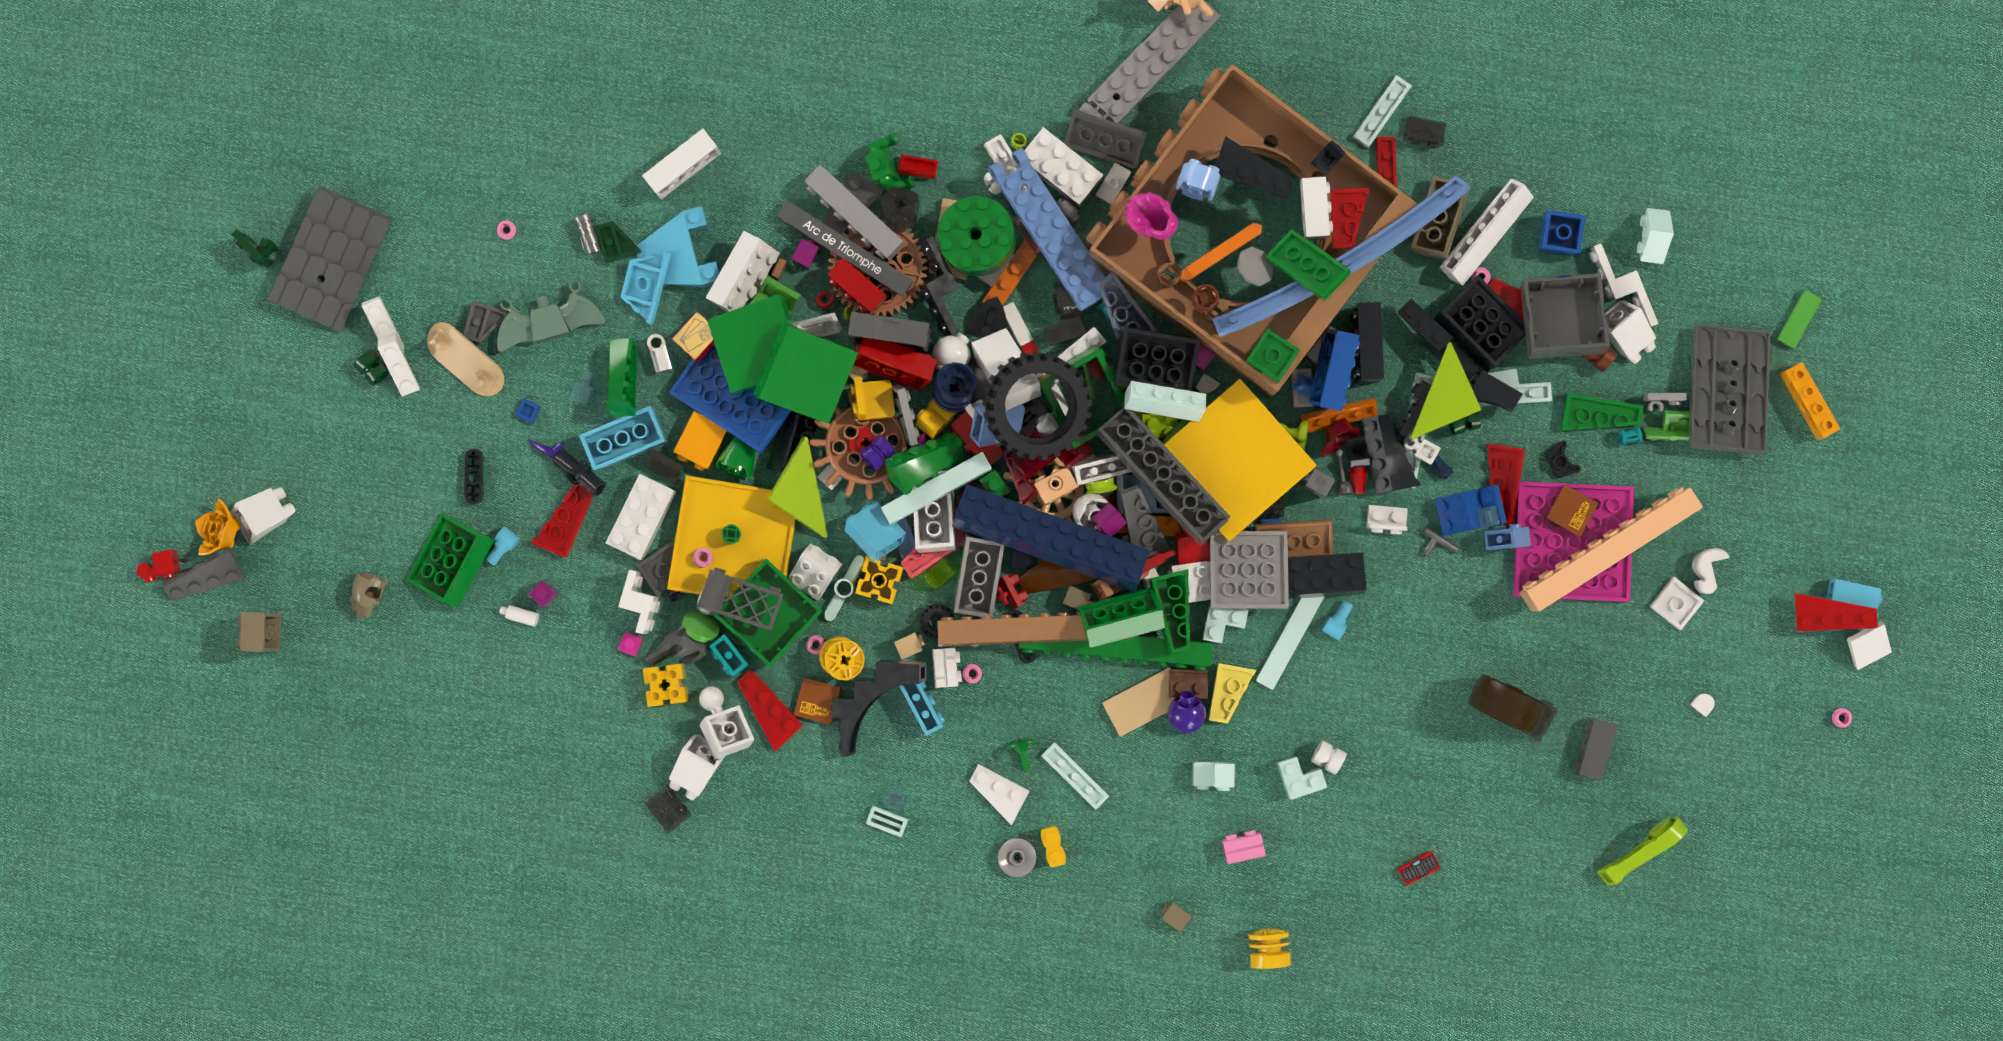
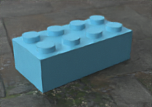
M652 406L636 411V416L622 417L579 435L595 472L668 443Z

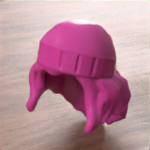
M1151 192L1135 194V196L1130 198V202L1126 204L1125 219L1134 232L1145 237L1152 236L1160 240L1168 239L1176 232L1178 227L1177 216L1171 211L1169 202L1161 196Z

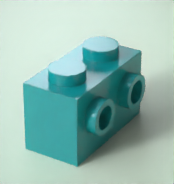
M724 634L710 645L712 649L710 651L716 660L720 659L723 663L722 668L728 676L730 674L732 677L736 676L750 665L727 634Z

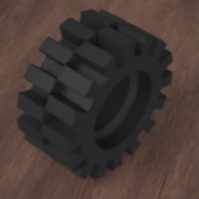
M933 604L923 610L920 616V626L927 636L938 639V629L930 625L931 616L941 614L944 618L952 617L953 620L955 619L948 607L941 604Z

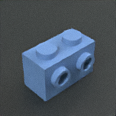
M1521 524L1509 525V529H1506V526H1495V530L1484 531L1486 550L1531 546L1529 527H1521Z

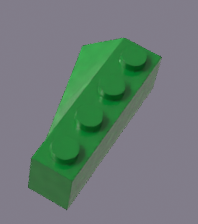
M633 338L610 340V347L607 348V355L610 360L607 365L609 382L606 383L608 393L606 409L613 418L636 416L638 346Z
M953 432L945 433L941 437L928 440L926 443L911 447L909 450L886 458L885 464L888 479L905 495L911 493V488L915 486L919 488L924 485V480L929 477L933 479L938 476L940 470H948L964 460L962 441Z
M1189 569L1154 577L1149 580L1150 588H1153L1162 608L1165 624L1162 632L1169 655L1190 649Z

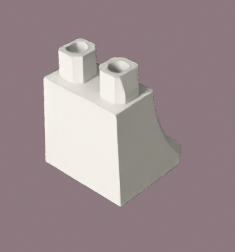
M1622 300L1604 312L1607 319L1609 341L1630 362L1636 364L1641 360L1642 357L1639 352L1642 349L1648 353L1656 348L1654 343L1656 337L1641 308Z
M282 487L274 490L269 488L234 504L231 513L241 522L239 529L248 544L255 543L267 533L285 523L295 513V508L291 503L282 506L279 502L286 498Z
M699 734L693 735L683 747L669 778L671 780L669 787L675 791H679L681 787L687 790L686 797L694 800L704 790L725 756L714 760L706 739Z

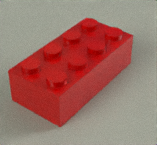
M861 337L854 347L858 354L853 366L919 392L931 381L937 362L929 354L918 353L911 347H903L891 341Z

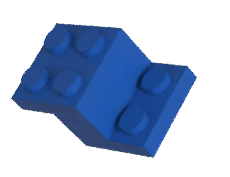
M1498 485L1435 499L1443 536L1507 522ZM1486 510H1488V512L1495 519L1490 520V524H1488Z

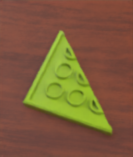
M1451 342L1446 347L1411 435L1412 440L1481 411Z
M803 436L767 500L821 537L827 538L828 534L809 441L806 436Z

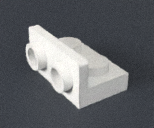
M1368 505L1366 528H1370L1371 532L1383 533V530H1391L1390 534L1402 535V531L1405 532L1408 528L1406 527L1408 508Z

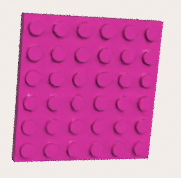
M1520 482L1517 497L1516 524H1521V527H1529L1531 546L1515 548L1513 597H1522L1519 592L1523 590L1522 586L1529 581L1539 580L1538 576L1543 572L1556 569L1555 565L1557 563L1572 559L1571 555L1578 550H1586L1588 548L1587 544L1596 539H1603V534L1611 529H1619L1620 523L1627 519H1632L1634 487ZM1563 485H1567L1599 503L1580 537L1545 519ZM1632 553L1560 599L1630 602Z

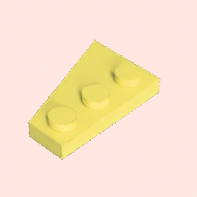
M1218 663L1208 720L1228 724L1256 670Z

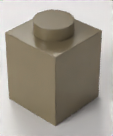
M1069 586L1062 604L1078 610L1079 606L1090 604L1093 600L1090 599L1091 594Z
M1173 901L1170 904L1166 903L1160 911L1162 913L1160 917L1180 933L1192 917Z

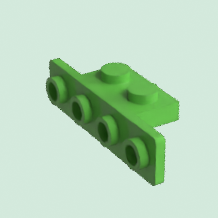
M1664 410L1662 427H1643L1642 431L1645 438L1651 441L1659 439L1689 441L1690 411Z

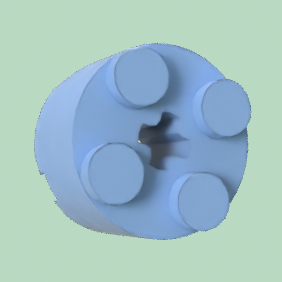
M1190 159L1188 163L1183 164L1176 189L1181 188L1182 194L1190 198L1203 200V197H1208L1207 201H1211L1214 198L1220 180L1219 168L1212 165L1205 166L1196 159Z

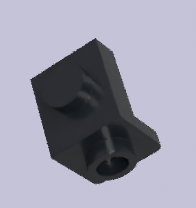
M1331 140L1314 158L1311 164L1326 176L1346 153L1338 144Z
M1365 436L1347 438L1346 453L1350 466L1370 465Z

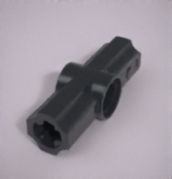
M559 451L553 459V464L567 475L568 480L573 485L582 486L593 496H599L606 487V483L592 473L590 466L586 462H578L566 451Z

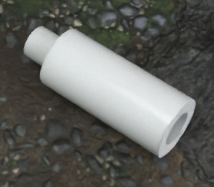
M511 605L508 608L504 606L500 608L499 613L505 615L506 619L536 627L538 623V613Z

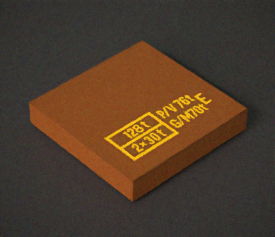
M1563 485L1545 519L1580 537L1599 503L1569 486Z
M803 678L794 715L831 725L833 720L831 705L833 698L839 697L841 687Z

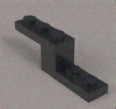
M924 237L919 240L921 250L927 256L930 268L936 275L918 285L921 290L920 295L927 302L930 314L935 317L939 331L944 336H952L958 330L941 298L959 286L934 237Z
M1410 299L1397 314L1425 339L1424 345L1436 357L1442 360L1448 343H1452L1453 337L1414 300ZM1452 343L1469 381L1479 371V368Z

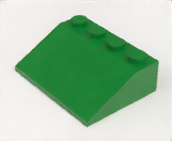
M441 512L405 580L439 601L459 608L494 540Z

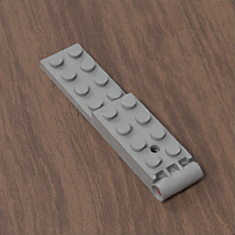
M1205 0L1203 1L1213 10L1211 17H1208L1199 7L1191 8V13L1186 15L1182 6L1178 5L1157 29L1088 98L1078 111L1120 123L1220 19L1221 15ZM1113 96H1118L1120 99L1116 101L1113 99Z

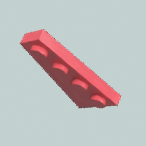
M956 528L957 550L964 546L966 533H971ZM914 548L901 561V564L912 580L956 550L918 553L916 548Z

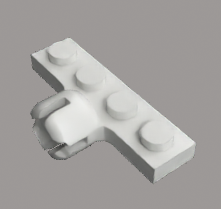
M1001 134L984 144L994 163L998 162L1002 166L1005 176L1019 169L1012 158V151ZM989 172L986 173L984 182L986 186L991 184L989 191L993 194L1000 193L1001 189ZM1022 185L1021 190L1027 191V187Z

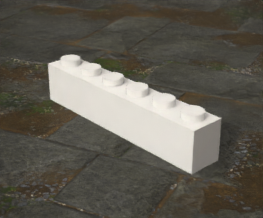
M1510 179L1442 263L1440 268L1450 280L1463 286L1534 197L1523 183Z

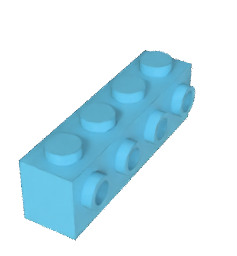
M924 682L899 686L926 736L943 727L942 723L945 720L940 711L936 713L933 707L936 703L931 694L927 696L924 690L926 688Z

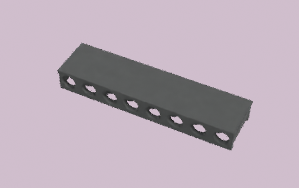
M1123 406L1121 410L1095 432L1199 546L1229 521L1230 516L1132 410L1124 409Z

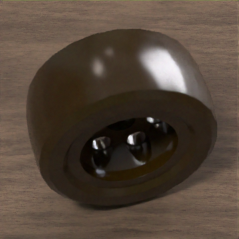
M1483 673L1475 683L1468 700L1471 707L1526 734H1533L1546 708V704L1523 693V690L1509 683L1505 684Z

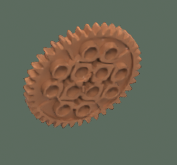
M885 219L883 223L905 243V246L896 254L897 263L886 258L882 261L914 281L904 297H901L881 283L876 286L884 294L889 293L892 297L889 301H885L874 314L878 316L882 314L886 317L887 313H889L893 317L895 310L901 314V307L907 310V303L913 305L912 298L918 300L916 292L920 293L921 291L918 285L924 282L922 279H927V275L923 272L928 271V267L923 266L927 264V260L922 259L926 255L920 252L921 245H918L919 239L913 240V233L907 235L908 228L901 231V224L895 227V222L892 221L888 225ZM848 228L849 235L842 233L847 239L866 251H870L874 256L876 255L875 251L877 249L872 245L868 247L861 240L863 236L858 232L854 234ZM830 252V255L833 258L828 259V262L832 265L827 267L828 271H831L842 259ZM909 256L912 260L909 264H904L901 262L902 258ZM857 269V270H858L862 275H864L869 281H871V280L873 279L872 277L868 276L867 274H865V273L862 272L861 270ZM841 288L832 289L834 293L838 292L836 295L837 299L843 298L841 301L842 305L848 302V310L854 307L853 312L860 310L857 307L859 304L854 300L850 302L843 295L844 291Z

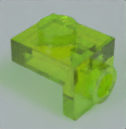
M944 557L923 577L930 587L937 590L957 570Z

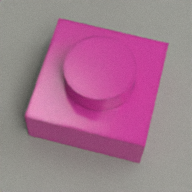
M625 632L618 650L636 657L643 638Z

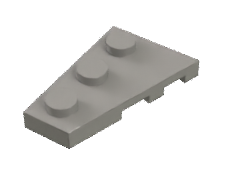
M899 384L892 385V392H896L898 397L895 401L899 413L903 414L900 420L906 442L910 446L918 444L919 432L917 427H914L912 421L915 420L913 409L909 408L908 401H911L909 391Z

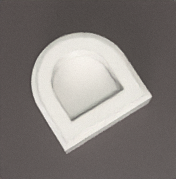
M1699 694L1690 705L1704 717H1707L1714 708V699L1708 694Z

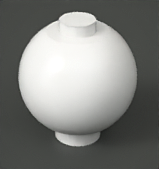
M956 333L955 336L941 338L935 344L932 356L933 359L937 360L936 369L938 371L946 364L953 362L969 364L971 352L967 345L969 339L965 335Z

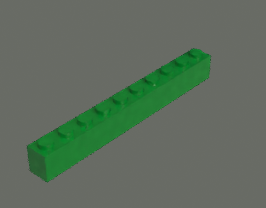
M1133 636L1132 639H1121L1092 648L1089 647L1087 640L1019 643L1018 647L1024 653H1034V650H1040L1043 655H1053V652H1061V656L1064 657L1080 654V658L1091 659V656H1099V660L1110 661L1111 658H1118V662L1129 663L1131 659L1137 660V664L1149 665V661L1156 662V666L1168 667V663L1176 664V668L1186 669L1187 665L1195 666V670H1206V667H1211L1213 652L1212 643L1190 641L1189 650L1169 655L1164 639Z

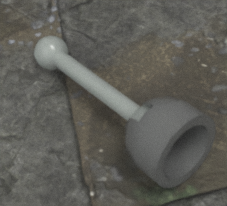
M1338 449L1335 454L1338 457L1342 482L1337 486L1338 496L1353 494L1351 484L1345 481L1342 462L1343 451Z

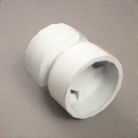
M1322 740L1316 748L1311 762L1320 767L1324 765L1325 770L1335 775L1341 768L1347 753L1338 748L1333 749L1331 744Z

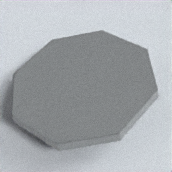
M1251 246L1239 253L1237 267L1245 281L1258 287L1270 282L1272 279L1273 264L1266 260V252Z

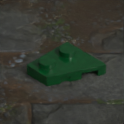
M614 221L595 226L606 264L642 253L638 246Z

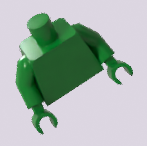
M897 132L871 143L868 150L869 154L865 156L874 182L887 191L903 188L909 191L917 185L911 183L915 178L914 176H909L902 181L895 166L888 145L894 146L900 143L901 140L896 141L894 139V135L898 134Z

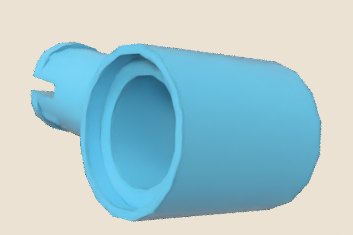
M503 527L494 539L496 541L495 547L486 560L492 565H496L504 553L515 548L520 541V537L508 528Z
M1343 601L1336 614L1327 619L1322 631L1340 640L1347 628L1345 620L1353 605Z

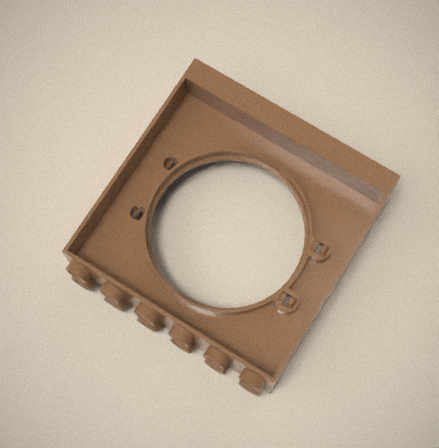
M1231 64L1225 73L1219 68L1212 72L1200 93L1205 100L1200 103L1193 98L1189 102L1177 123L1182 130L1179 134L1171 129L1166 132L1156 146L1157 150L1154 153L1159 160L1155 165L1147 159L1133 176L1134 180L1131 183V186L1136 190L1132 195H1129L1124 190L1121 191L1109 208L1108 216L1113 220L1108 226L1099 221L1088 234L1084 246L1090 249L1089 256L1093 258L1103 273L1108 275L1113 272L1128 292L1186 336L1199 339L1200 344L1215 354V358L1265 396L1271 398L1282 387L1380 256L1353 272L1325 301L1314 294L1268 318L1219 337L1212 320L1219 317V313L1215 310L1201 313L1194 309L1191 299L1198 286L1192 281L1180 280L1182 269L1173 255L1169 238L1160 240L1152 236L1145 237L1134 232L1130 225H1128L1124 213L1130 198L1135 196V194L1151 192L1167 200L1171 207L1178 191L1176 184L1183 164L1188 163L1190 159H1196L1203 165L1217 158L1226 136L1253 154L1263 155L1282 163L1293 171L1300 180L1302 178H1312L1313 176L1326 177V182L1330 184V190L1369 188L1353 248L1398 220L1416 207L1418 203L1341 145L1339 146L1346 154L1326 176L1322 174L1311 162L1331 140H1334L1235 65ZM1265 140H1266L1267 143H1269L1271 146H1274V148L1268 147V146L1264 143ZM1327 194V201H1330V194ZM1328 213L1329 221H1331V213ZM1330 233L1328 238L1317 239L1316 246L1334 259L1353 249H1333L1332 233ZM1165 270H1167L1168 272H1170V273H1171L1172 275H1174L1175 277H1174L1173 280H1172L1169 275H1167L1166 273H1163V272H1164ZM1219 298L1215 307L1224 315L1251 302H1234ZM1267 328L1300 349L1279 383L1245 362Z

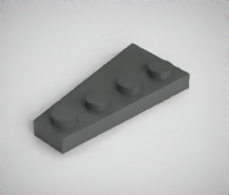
M227 547L223 553L215 554L209 557V560L205 563H198L193 566L192 570L182 572L164 582L163 588L170 600L174 601L245 579V573L231 548Z

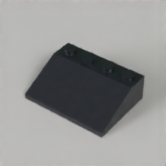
M1479 275L1433 318L1487 373L1496 367L1526 336L1524 320Z
M1121 326L1117 345L1114 385L1128 387L1131 381L1191 391L1200 340L1194 337Z

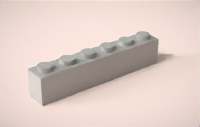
M821 165L805 180V183L808 185L806 189L813 196L817 194L821 197L820 202L827 209L829 207L834 209L835 212L833 214L841 222L843 220L848 222L849 225L847 227L854 234L858 232L862 235L861 240L868 247L871 245L877 249L875 253L882 260L886 258L891 261L905 246V243Z

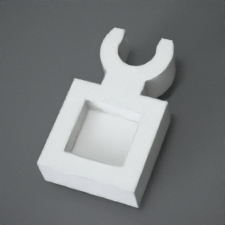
M1417 438L1413 439V446L1404 445L1409 451L1415 450L1414 456L1429 465H1432L1441 449L1426 439H1423L1422 443H1420Z

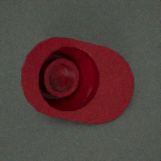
M1346 418L1332 423L1326 430L1327 444L1321 450V456H1328L1334 453L1347 442V438L1358 436L1361 432L1360 429L1353 428Z

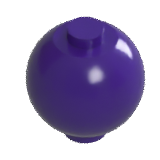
M1183 691L1180 693V698L1176 697L1170 703L1167 712L1168 720L1175 730L1183 734H1190L1197 731L1204 724L1206 709L1202 701L1195 697L1194 692Z

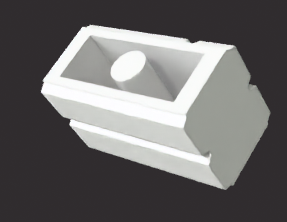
M955 648L932 649L935 688L958 686V682H962L961 670L957 671V663H960V652L956 651Z

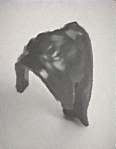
M680 626L667 634L657 650L652 655L645 657V661L652 663L653 667H655L661 659L673 652L679 651L676 654V658L680 659L683 656L689 655L683 659V663L690 664L702 659L706 655V645H704V642H699L686 634L685 628L683 629Z

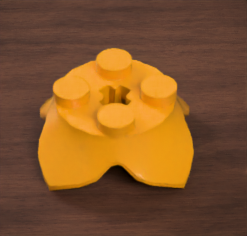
M218 499L215 503V513L208 512L195 520L199 535L206 540L200 546L198 555H208L215 551L224 550L227 547L232 549L234 545L236 531L239 530L241 522L228 510L221 499Z

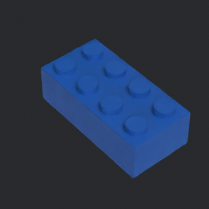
M1328 328L1325 329L1308 401L1309 404L1342 411V408L1345 407L1347 401L1346 391L1351 384L1350 374L1356 362L1354 356L1360 346L1359 335Z

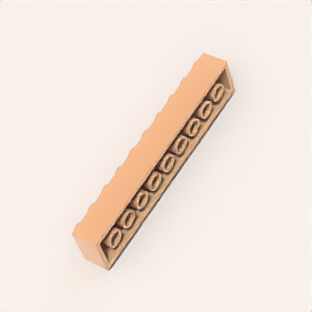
M1681 487L1668 493V498L1658 499L1651 504L1652 508L1643 509L1636 513L1635 519L1623 521L1619 524V529L1609 530L1603 534V539H1596L1587 544L1588 548L1586 550H1578L1571 555L1572 559L1563 560L1555 565L1556 569L1547 570L1538 576L1539 580L1529 581L1522 586L1523 590L1519 593L1531 612L1543 610L1703 508L1692 489Z

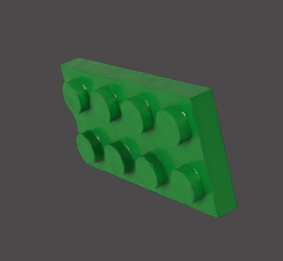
M1293 229L1266 255L1267 261L1323 301L1351 275L1350 269Z

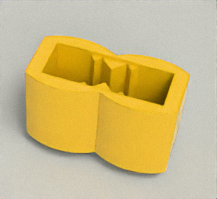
M933 398L928 404L927 409H922L916 416L918 420L915 425L934 439L951 423L957 413L942 410Z
M1055 825L1041 828V839L1046 847V858L1049 865L1056 867L1065 864L1066 855L1060 844L1061 837L1058 828Z

